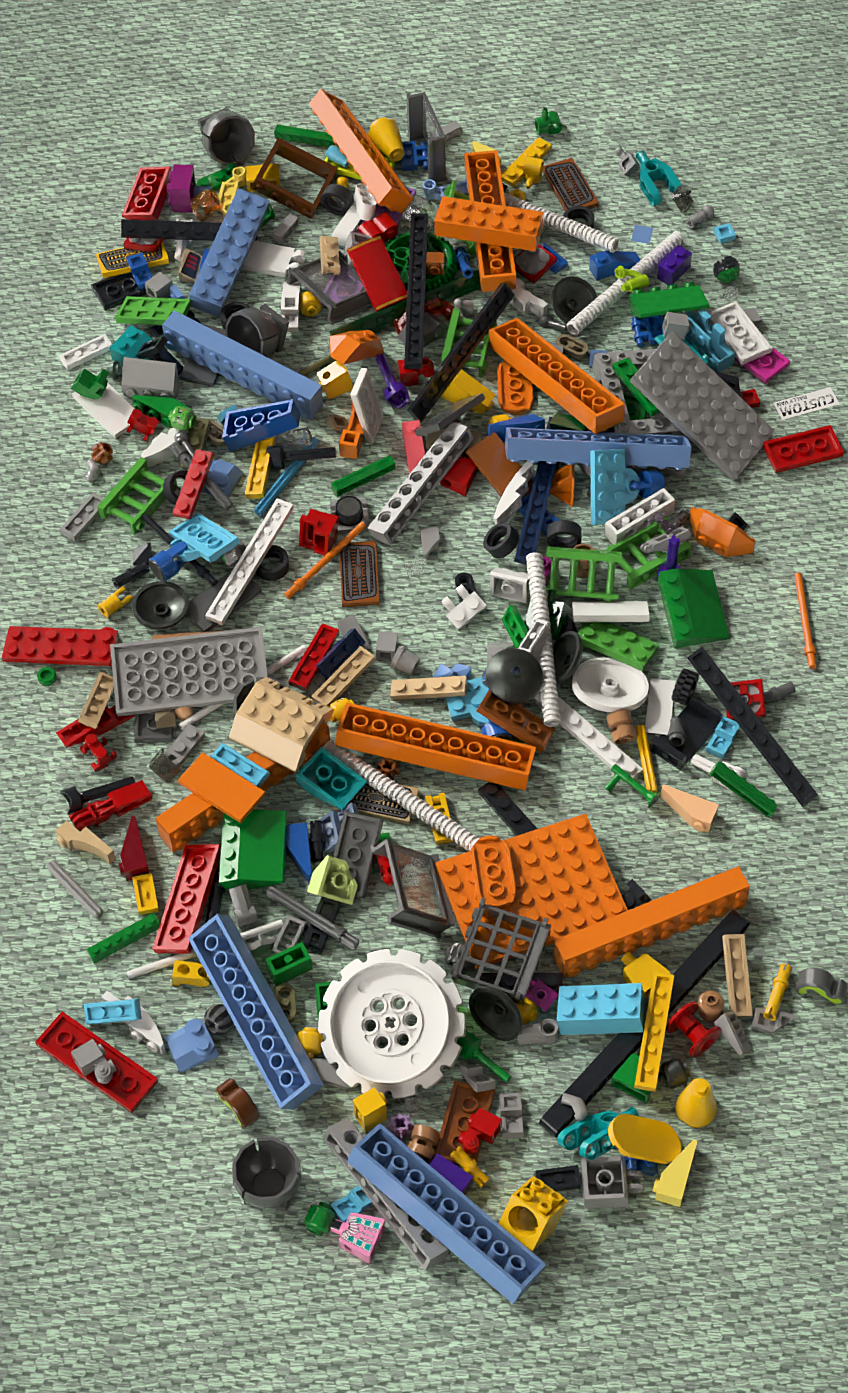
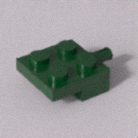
M549 589L547 602L549 622L551 623L550 633L552 640H557L562 625H566L570 608L564 602H555L556 591ZM531 600L524 622L528 631L534 624Z

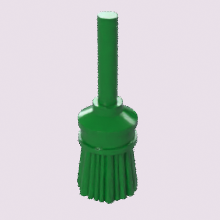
M466 1030L465 1037L457 1039V1044L462 1047L459 1054L462 1056V1059L465 1061L470 1058L478 1059L504 1082H509L512 1076L482 1053L483 1050L480 1048L481 1039Z

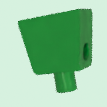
M631 1054L613 1075L612 1086L647 1104L652 1091L634 1088L639 1056Z

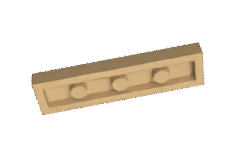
M360 646L311 696L313 702L329 707L375 661V655Z
M99 672L78 722L94 729L97 728L114 689L113 676Z
M466 676L392 680L390 697L392 700L466 696L468 679Z
M745 934L723 935L729 1010H733L737 1018L751 1017L753 1015Z

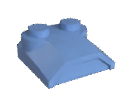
M220 459L212 461L208 472L210 479L228 498L244 475V472L236 465ZM203 486L202 491L211 494V493Z
M192 1019L187 1022L185 1027L164 1037L180 1073L218 1057L213 1040L202 1019Z

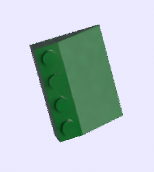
M686 282L681 287H678L677 284L667 285V289L651 287L650 291L646 292L643 289L633 290L632 294H628L631 315L639 318L664 315L667 312L678 313L709 308V303L700 285L694 284V282Z
M678 568L660 571L657 581L674 649L730 639L713 570Z
M252 810L242 823H239L223 812L219 883L228 892L229 889L245 884L247 890L284 883L287 832L286 811Z

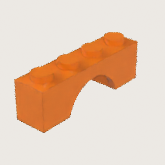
M352 402L349 424L346 430L343 429L339 441L340 457L358 459L364 434Z

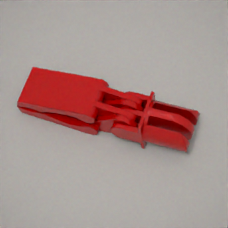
M141 780L108 794L109 799L98 800L92 804L87 803L88 807L69 815V818L74 827L80 832L85 827L89 828L93 825H96L98 828V825L109 820L111 815L116 813L117 817H120L151 801L153 796L144 781Z

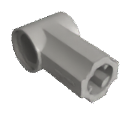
M246 884L229 889L238 927L258 922Z
M545 1019L541 1023L522 1025L521 1033L518 1035L519 1045L539 1042L546 1044L555 1043L559 1038L558 1024L553 1019ZM551 1029L554 1032L551 1034H547L544 1031Z

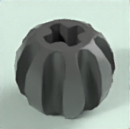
M215 1004L205 1012L204 1024L210 1033L224 1035L233 1028L234 1022L223 1004Z

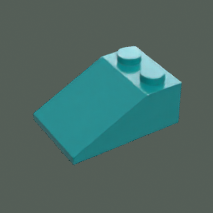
M130 325L110 347L112 361H118L123 366L124 357L138 359L135 355L142 345L153 339L145 332Z
M322 746L296 774V783L311 795L341 811L367 783L364 778Z

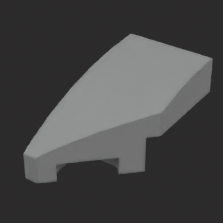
M438 527L420 528L424 559L429 557V553L439 550L440 536Z
M259 934V941L247 945L254 959L274 946L275 936L265 938L263 934Z
M756 1008L753 1012L751 1029L772 1034L795 1019V1015L778 1011L776 1020L771 1021L772 1015L767 1020L763 1016L765 1010Z
M459 1062L461 1073L476 1092L496 1089V1081L487 1073H483V1065L468 1066L466 1062Z

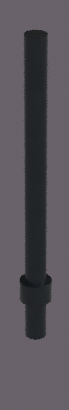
M148 514L142 517V520L170 545L174 539ZM196 560L188 561L202 579L205 578L212 586L218 583V580L210 574V570L206 566L201 565Z

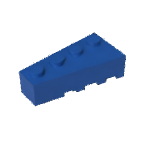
M293 399L226 412L222 438L229 451L232 452L299 427L300 412Z

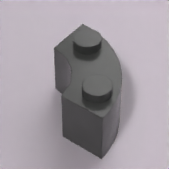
M425 312L423 348L442 338L445 330L448 328L436 315ZM406 325L397 336L404 344Z

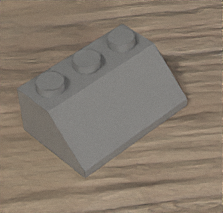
M124 357L122 373L124 396L132 398L133 395L176 399L180 386L176 363Z

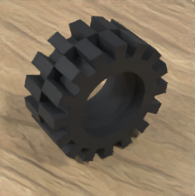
M686 668L682 669L672 692V701L685 706L688 705L689 696L693 695L697 687L699 673Z

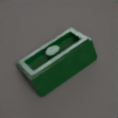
M556 412L550 421V427L553 430H588L574 416Z

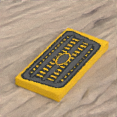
M163 241L156 253L126 249L124 247L97 253L96 257L102 277L108 278L131 272L126 258L141 252L149 268L169 264V258Z

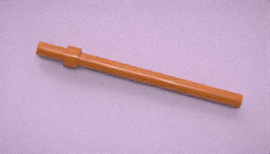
M360 522L304 576L295 580L293 586L284 593V596L290 599L298 590L301 591L314 575L366 528L365 523Z
M796 573L794 576L805 639L804 652L808 658L809 668L815 669L817 667L815 660L816 648L812 641L801 573Z

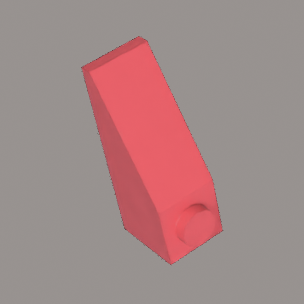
M419 420L401 422L409 474L425 455L423 438L415 433V430L420 427Z

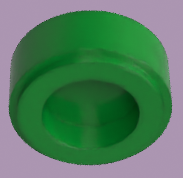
M51 667L40 669L37 673L38 682L43 686L54 684L57 679L55 670Z

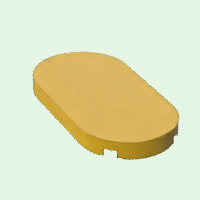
M620 1114L609 1124L608 1134L613 1146L616 1145L619 1149L617 1151L626 1157L669 1164L681 1152V1143L677 1133L669 1124L663 1121L630 1114Z

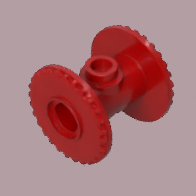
M690 1002L680 1008L666 1025L668 1033H673L680 1029L690 1039L693 1046L689 1051V1055L692 1058L706 1052L716 1042L722 1032L719 1026L707 1030L693 1016L698 1009L696 1002Z

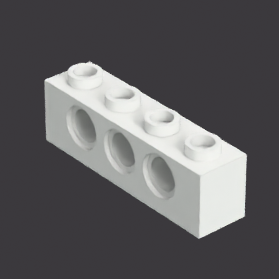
M664 488L607 521L605 523L604 536L615 545L651 525L655 520H660L665 516L668 517L673 514L675 499Z

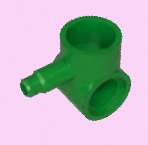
M546 107L542 109V117L535 118L537 134H558L563 128L558 113L555 111L548 112Z

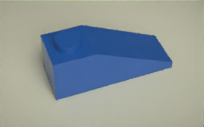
M605 250L590 256L589 270L596 281L615 275V269L618 266H623L624 269H631L639 263L640 258L636 252L615 251L612 253Z
M529 414L489 424L488 436L495 432L502 442H505L506 427L545 429V419L535 414Z
M307 823L288 824L286 853L308 884H310L312 870Z

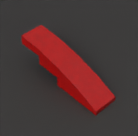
M116 705L110 709L106 706L96 729L78 722L79 719L56 732L64 746L68 748L83 743L88 734L92 733L100 736L134 718L135 715L117 717Z

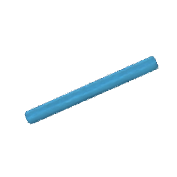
M312 437L302 450L316 449L319 446V439ZM307 460L291 462L254 508L256 515L263 516Z

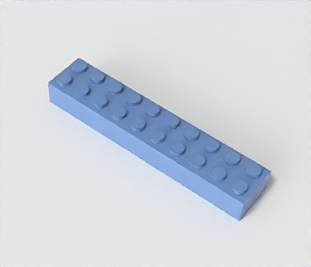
M173 311L162 324L164 336L168 339L165 346L169 350L176 351L183 357L195 361L198 365L210 368L212 372L223 375L226 379L240 384L243 388L254 391L257 395L268 398L273 403L293 399L302 418L312 421L323 407L321 384L176 311Z
M506 427L505 452L507 459H510L512 462L528 460L530 463L546 461L549 464L564 462L568 465L582 463L583 465L591 466L590 451L625 449V467L637 465L639 468L655 466L657 469L673 467L676 470H683L684 468H689L691 445L687 436L612 432L594 434L591 431Z
M216 914L188 939L280 1109L294 1110L320 1090L324 1084L232 918Z
M379 1123L353 1147L347 1160L351 1166L512 1304L538 1279L546 1263Z

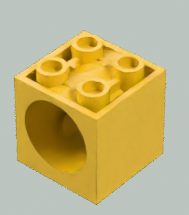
M533 1176L512 1194L498 1224L533 1252L554 1232L569 1201L560 1193L544 1184L543 1181Z

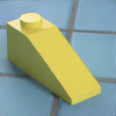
M693 1140L661 1173L660 1180H655L652 1191L656 1193L655 1200L678 1207L681 1206L696 1151V1140Z

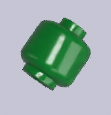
M320 1202L319 1205L312 1204L304 1220V1224L307 1226L306 1230L318 1236L329 1233L336 1217L335 1213L331 1211L332 1206L324 1202Z

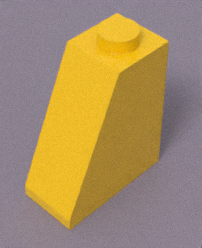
M461 369L446 388L441 398L456 403L461 399L483 393L485 400L470 409L482 414L485 409L489 411L493 406L494 402L492 400L495 394Z

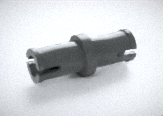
M790 681L777 688L774 686L769 691L764 692L765 704L772 701H780L782 697L795 693L794 684Z

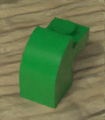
M84 368L77 375L70 389L83 397L99 399L108 385L106 378L109 372L103 369L95 376Z

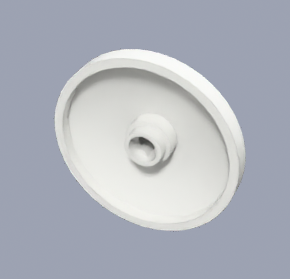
M613 658L587 660L579 665L572 677V689L577 698L589 707L603 712L632 711L640 707L648 695L649 683L643 672Z

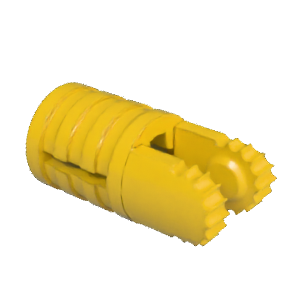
M124 586L97 605L100 613L106 618H109L110 615L134 599L132 595H129L120 601L118 596L126 590Z

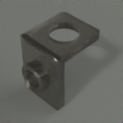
M161 748L150 760L149 768L165 782L170 783L179 774L181 769L164 755L165 749Z

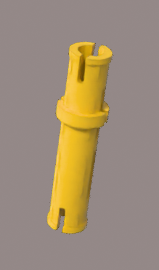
M785 963L780 964L777 977L773 979V989L763 1014L767 1020H769L770 1015H772L771 1021H775L784 992L789 986L788 980L792 972V967L787 964L786 969H784Z

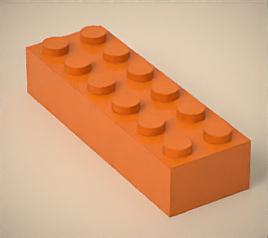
M442 196L434 220L435 235L536 251L543 229L544 212Z

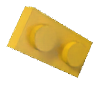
M152 873L132 877L139 915L159 912Z

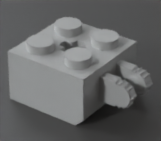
M598 1157L594 1160L582 1158L581 1160L584 1209L627 1207L628 1193H640L644 1190V1185L627 1184V1180L641 1179L643 1173L641 1171H626L624 1157Z

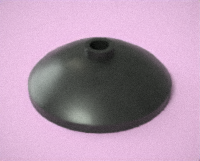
M569 276L555 284L551 293V303L559 319L567 324L598 296L587 281L579 277Z
M157 581L145 585L136 593L132 602V610L136 620L143 626L151 629H167L175 626L185 617L189 607L185 591L177 584L168 581Z
M574 631L562 634L552 647L557 685L565 682L575 673L582 659V639Z
M507 648L497 652L490 659L486 667L485 679L489 690L499 700L510 704H521L537 695L543 683V671L538 660L529 652L519 648ZM517 669L520 673L515 674L513 670Z
M490 986L478 987L471 993L469 1009L473 1019L482 1030L501 1041L514 1040L521 1033L522 1017L515 1002L506 993Z

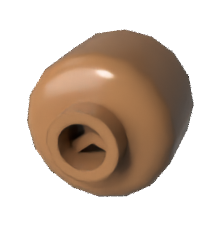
M705 991L698 998L697 1013L705 1021L717 1020L723 1014L725 1004L723 997L716 991Z

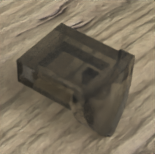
M687 185L678 186L671 197L681 213L687 212L694 202L690 196L692 191Z

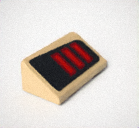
M185 249L179 270L180 282L195 283L199 274L202 255L190 249Z

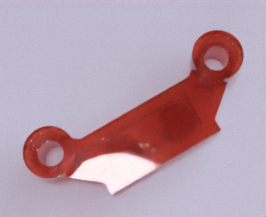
M436 297L425 302V312L436 316L443 314L446 320H451L453 308L455 307L449 301H440ZM407 309L401 318L393 322L398 335L406 325Z

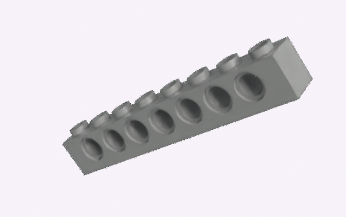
M452 422L445 428L368 526V530L375 540L388 545L392 544L474 439L468 426Z
M347 1117L328 1127L323 1140L424 1271L445 1260L449 1249L347 1162L353 1147L364 1138L357 1126Z

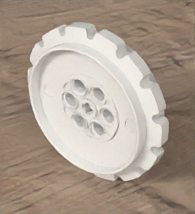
M389 949L374 951L367 954L368 959L364 963L359 959L349 963L340 972L343 977L340 982L333 980L323 998L328 1007L326 1010H320L318 1030L319 1033L326 1035V1040L321 1043V1047L328 1063L331 1065L338 1064L336 1074L353 1088L361 1084L362 1093L375 1087L377 1092H382L385 1097L388 1092H391L395 1099L417 1095L418 1086L422 1085L423 1088L428 1090L444 1078L443 1067L448 1066L452 1068L459 1057L462 1047L457 1044V1039L465 1037L466 1015L458 1012V1008L463 1005V999L456 984L453 982L446 984L445 980L448 974L432 960H428L427 963L423 964V957L420 954L402 949L398 951L396 956H392V952ZM404 999L405 1006L398 1010L396 1008L397 1001ZM383 1002L384 1009L381 1012H376L377 1003ZM411 1016L417 1017V1023L414 1026H409L408 1024ZM391 1019L395 1021L394 1028L390 1027L389 1021ZM375 1021V1030L369 1032L367 1029L368 1023ZM408 1035L409 1042L407 1045L401 1046L400 1038ZM387 1038V1047L381 1049L379 1046L380 1040Z

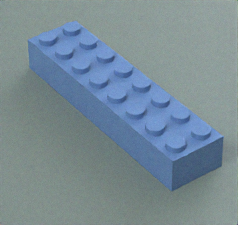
M237 189L189 294L191 307L220 317L221 310L230 297L267 215L270 200L245 190Z

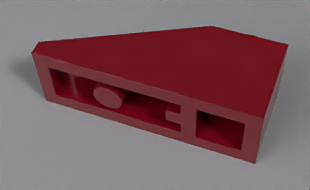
M132 816L121 850L122 863H118L121 875L125 874L127 881L132 880V877L150 874L135 816Z

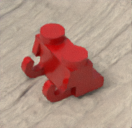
M133 409L127 421L130 425L126 432L130 434L132 429L145 434L143 441H146L149 434L153 436L159 421L155 417H148L142 414L139 409Z
M88 734L84 739L85 744L80 747V751L83 754H87L88 750H91L97 759V764L95 762L91 763L95 772L107 767L109 762L117 758L115 751H111L112 755L109 756L103 747L108 743L106 737H102V742L100 743L95 734Z

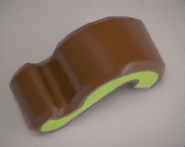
M229 1078L216 1087L215 1092L218 1098L235 1114V1118L241 1128H247L259 1119L260 1114L253 1100L242 1087L237 1085L234 1079Z

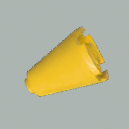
M386 117L375 120L370 125L371 129L369 132L367 131V134L379 151L392 162L401 160L405 152L397 122L393 118L387 119Z
M696 1078L691 1081L679 1094L675 1103L677 1117L693 1128H702L709 1125L716 1117L718 1110L717 1101L708 1081L702 1078Z

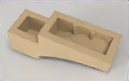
M65 821L55 830L56 841L62 848L67 847L70 851L73 849L87 851L105 860L108 864L115 860L114 851L87 827L80 832L68 821Z

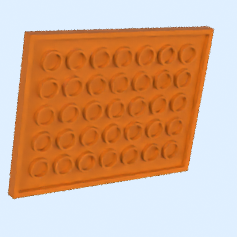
M586 813L503 840L509 845L517 888L514 902L503 910L539 922H543L544 918H548L547 924L551 925L550 936L547 935L545 946L554 944V940L628 911ZM470 851L435 862L465 943L467 940L465 938L468 926L472 927L474 921L472 920L474 909L479 908L480 904L476 897ZM484 914L481 922L494 926L497 921L496 918ZM502 920L499 927L514 932L516 925ZM479 926L474 939L489 943L493 930ZM520 926L518 934L532 938L534 931ZM497 932L493 945L507 949L511 936ZM516 938L511 951L519 954L527 953L530 942ZM472 943L469 954L471 958L482 961L486 948ZM490 950L486 963L494 964L503 961L505 954ZM474 964L475 969H479L480 965Z

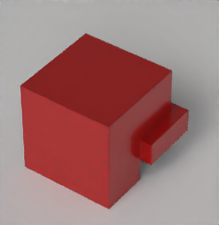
M310 509L308 515L302 514L300 518L299 546L312 549L314 553L325 556L337 540L339 516Z

